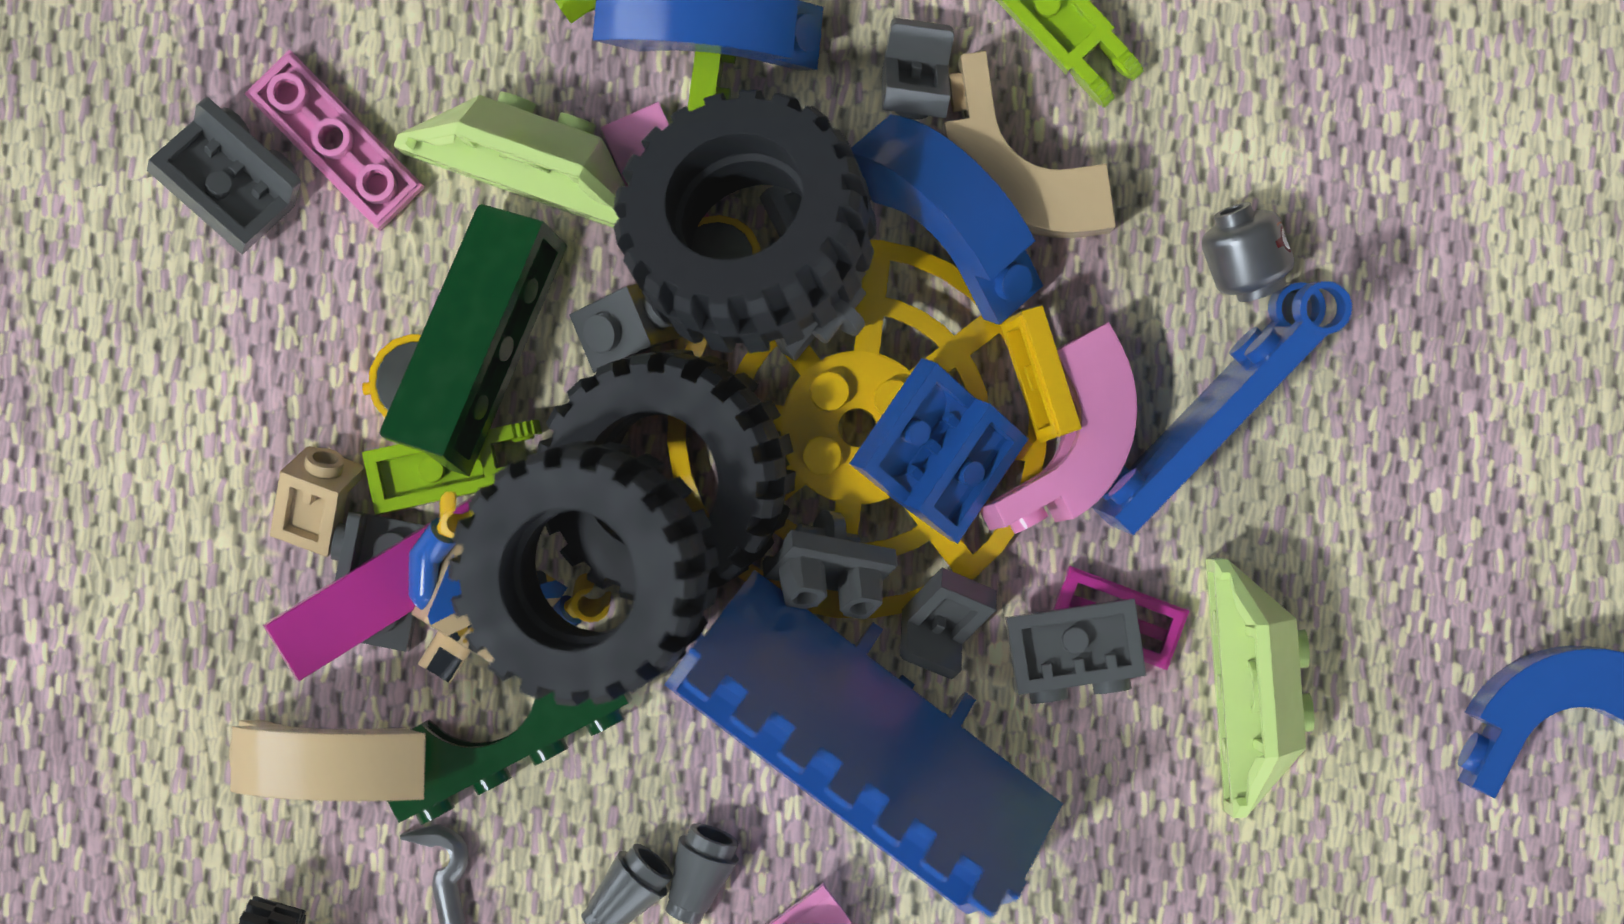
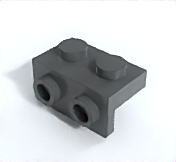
M205 97L196 105L194 120L148 160L147 171L242 255L292 210L301 185V180L297 176L295 167L282 153L266 149L250 134L246 123L237 113L229 108L224 107L221 109L208 97Z

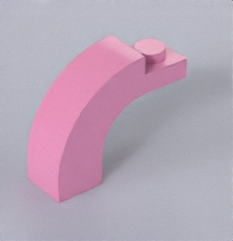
M1110 322L1091 329L1056 348L1082 429L1061 436V441L1054 457L1041 472L984 504L980 513L989 530L1004 528L1010 525L1014 534L1024 531L1048 517L1044 508L1045 505L1048 507L1055 522L1075 519L1099 501L1119 476L1128 458L1134 439L1137 421V394L1129 360Z

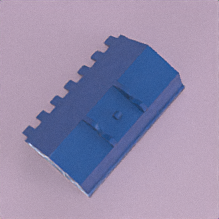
M754 570L705 635L701 634L664 685L965 914L981 911L989 918H993L1001 905L1017 901L1028 882L1026 877L1063 803L962 727L964 720L976 701L967 692H964L947 715L913 690L915 684L904 675H901L898 679L869 657L867 654L883 631L881 627L872 622L858 642L852 644L809 610L785 606L782 590Z

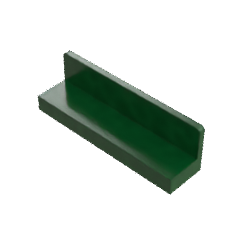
M484 204L476 208L381 426L380 435L383 438L425 452L448 470L470 477L568 247L544 221Z

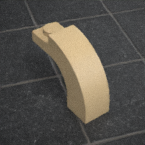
M986 51L961 54L957 64L958 73L949 74L950 101L953 112L964 111L965 119L944 122L941 130L942 135L964 150L992 177L1016 207L1032 234L1051 238H1079L1109 234L1115 229L1116 224L1107 163L1058 170L1034 165L1020 157L1007 144L997 124Z
M239 720V726H232V738L229 749L231 792L257 797L311 801L424 800L425 733L405 728H302L285 726L266 720Z

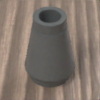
M695 823L690 826L687 835L679 837L673 878L668 896L669 901L665 908L670 916L689 924L701 923L704 913L708 911L739 861L735 854L739 843L732 835L710 825Z
M634 844L628 852L619 851L590 900L588 907L581 914L584 923L629 924L667 895L666 885L673 878L671 870L656 853L641 844Z

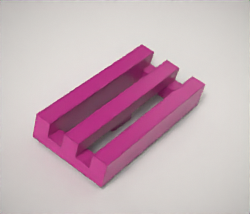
M1068 566L1053 610L1069 608V606L1076 607L1096 604L1074 595L1077 584L1080 583L1120 599L1133 598L1136 605L1171 617L1168 630L1138 619L1141 634L1163 641L1159 653L1142 647L1144 662L1168 670L1189 610Z

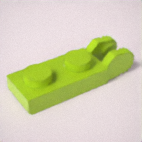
M996 0L1065 75L1070 72L1074 80L1099 106L1105 108L1115 99V95L1111 91L1110 85L1084 60L1095 47L1099 45L1104 55L1112 62L1114 68L1131 81H1134L1144 71V68L1141 66L1142 64L1112 32L1115 27L1089 0Z
M530 420L490 429L470 477L448 470L425 452L401 444L362 452L375 515L440 502L441 496L449 491L455 492L456 498L472 495L479 488L493 484L494 474L504 468H498L493 444L510 441L517 443L534 439L536 435L542 434L540 421Z

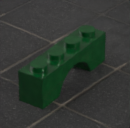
M551 692L539 700L534 699L527 718L515 732L501 739L488 742H471L453 737L429 719L410 729L425 733L424 800L387 802L398 823L416 815L420 825H423L455 808L450 796L472 785L477 795L483 794L511 779L512 777L507 767L529 756L534 766L568 749L563 737L584 726L587 727L590 735L593 736L624 720L625 717L620 708L629 704L632 697L627 692L616 700L597 705L589 698L578 706L558 705L554 700V693Z

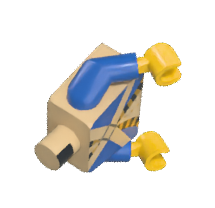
M451 491L445 492L441 496L439 502L440 517L431 521L411 548L408 556V595L415 605L411 615L438 631L418 662V665L450 684L471 651L475 653L464 637L473 631L467 615L456 618L451 598L461 594L460 580L448 579L449 558L462 554L463 549L462 545L456 544L453 541L458 521L473 516L474 512L469 510L464 514L453 513L456 508V493ZM536 568L538 582L545 598L553 609L568 622L576 626L581 621L598 622L608 614L612 595L611 591L605 592L598 599H589L584 596L594 587V584L587 580L588 573H584L576 579L571 597L568 595L563 596L568 587ZM486 649L475 653L490 663L494 660Z

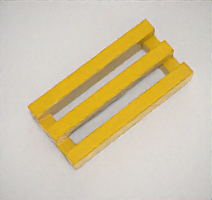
M1043 305L1021 311L1006 319L1002 323L1001 328L1037 440L1041 443L1082 429Z

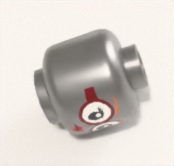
M1250 202L1239 203L1216 213L1214 218L1217 225L1212 227L1203 236L1201 242L1204 256L1217 289L1224 294L1236 295L1240 302L1257 300L1282 289L1286 285L1284 277L1294 267V256L1277 213L1269 210L1253 211Z

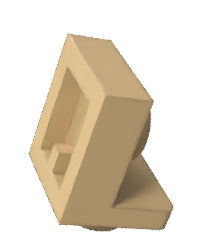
M308 446L280 471L270 536L328 557L331 554V544L336 526L339 522H343L347 494L362 479L363 465L345 459L339 452L328 448Z

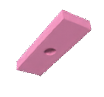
M290 49L244 93L379 231L425 188ZM332 130H341L343 133L341 145L336 149H326L324 144L326 135Z

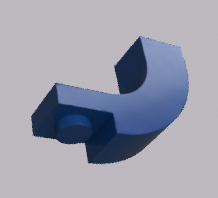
M596 0L592 41L639 52L669 50L709 52L754 59L795 70H818L824 7L800 0Z
M890 114L851 147L862 176L866 180L872 202L906 213L923 225L940 242L956 264L984 320L1000 325L1043 287L1041 279L1026 251L1035 242V239L1022 216L992 177L951 140L918 121Z
M1570 645L1553 647L1526 655L1496 673L1482 686L1464 712L1485 723L1486 726L1482 734L1473 733L1465 743L1458 759V766L1463 768L1457 781L1495 799L1530 733L1547 717L1562 710L1578 707L1591 708L1624 726V652L1591 646Z

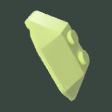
M500 91L497 101L479 95L397 135L394 147L403 155L614 228L615 223L619 219L613 209L617 189L620 186H625L602 137L593 135L596 125L582 118L561 112L556 122L533 114L536 107L535 103L517 95Z
M1208 558L1205 560L1224 812L1231 817L1244 818L1252 812L1306 749L1305 732H1313L1314 730L1313 701L1310 693L1302 694L1300 668L1309 667V640L1305 629H1297V619L1232 562L1224 558Z

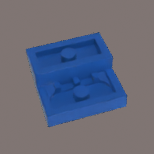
M921 358L849 464L916 517L950 541L958 544L1029 438L992 404L972 396L936 362Z

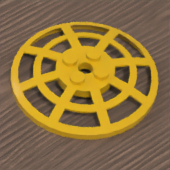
M873 239L870 240L874 249L870 268L862 278L861 288L866 292V295L855 308L864 319L865 327L855 337L854 351L836 353L820 360L810 346L805 349L797 361L784 354L800 377L791 388L784 406L775 405L781 416L773 420L777 431H781V436L789 433L794 451L786 455L790 463L786 470L796 471L795 490L786 494L784 501L807 485L819 495L836 501L835 512L843 515L846 523V533L857 535L861 504L879 502L890 498V496L849 464L860 447L851 446L843 441L839 434V421L848 411L860 409L868 412L874 418L875 423H877L915 368L913 367L911 370H908L896 360L879 354L884 317L893 318L907 324L931 339L939 348L925 359L936 362L947 373L955 368L961 377L965 389L976 399L987 403L989 401L986 388L979 370L970 355L999 333L1006 343L1001 328L1002 323L998 325L986 321L982 315L956 335H953L943 324L926 312L900 300L887 298L890 261L912 265L943 279L970 298L976 305L958 268L950 262L915 247ZM705 337L699 343L688 341L685 350L693 351L694 356L702 357L708 342ZM775 340L769 342V351L747 352L741 360L735 375L745 372L754 380L757 371L768 355L778 347ZM668 415L667 445L673 479L680 476L692 490V493L684 499L691 511L694 513L704 508L707 517H709L710 515L703 505L691 474L686 445V423ZM1030 416L1027 436L1029 439L1015 458L1018 461H1025L1020 484L1042 471L1046 455V441L1040 443L1037 440ZM905 508L918 526L892 538L865 544L896 549V556L919 548L930 541L953 570L952 572L973 580L1003 552L1014 536V532L1010 525L995 529L988 541L972 554L962 540L958 544L950 541ZM787 519L784 527L776 530L774 533L785 540L786 535L791 530H795L797 525ZM751 564L748 566L749 569L738 577L746 582L754 570L762 576L763 571ZM768 579L782 590L780 581ZM922 587L905 594L884 597L882 605L869 619L902 613V608ZM827 590V597L817 607L807 609L811 613L833 618H852L843 616V613L840 611L837 591Z

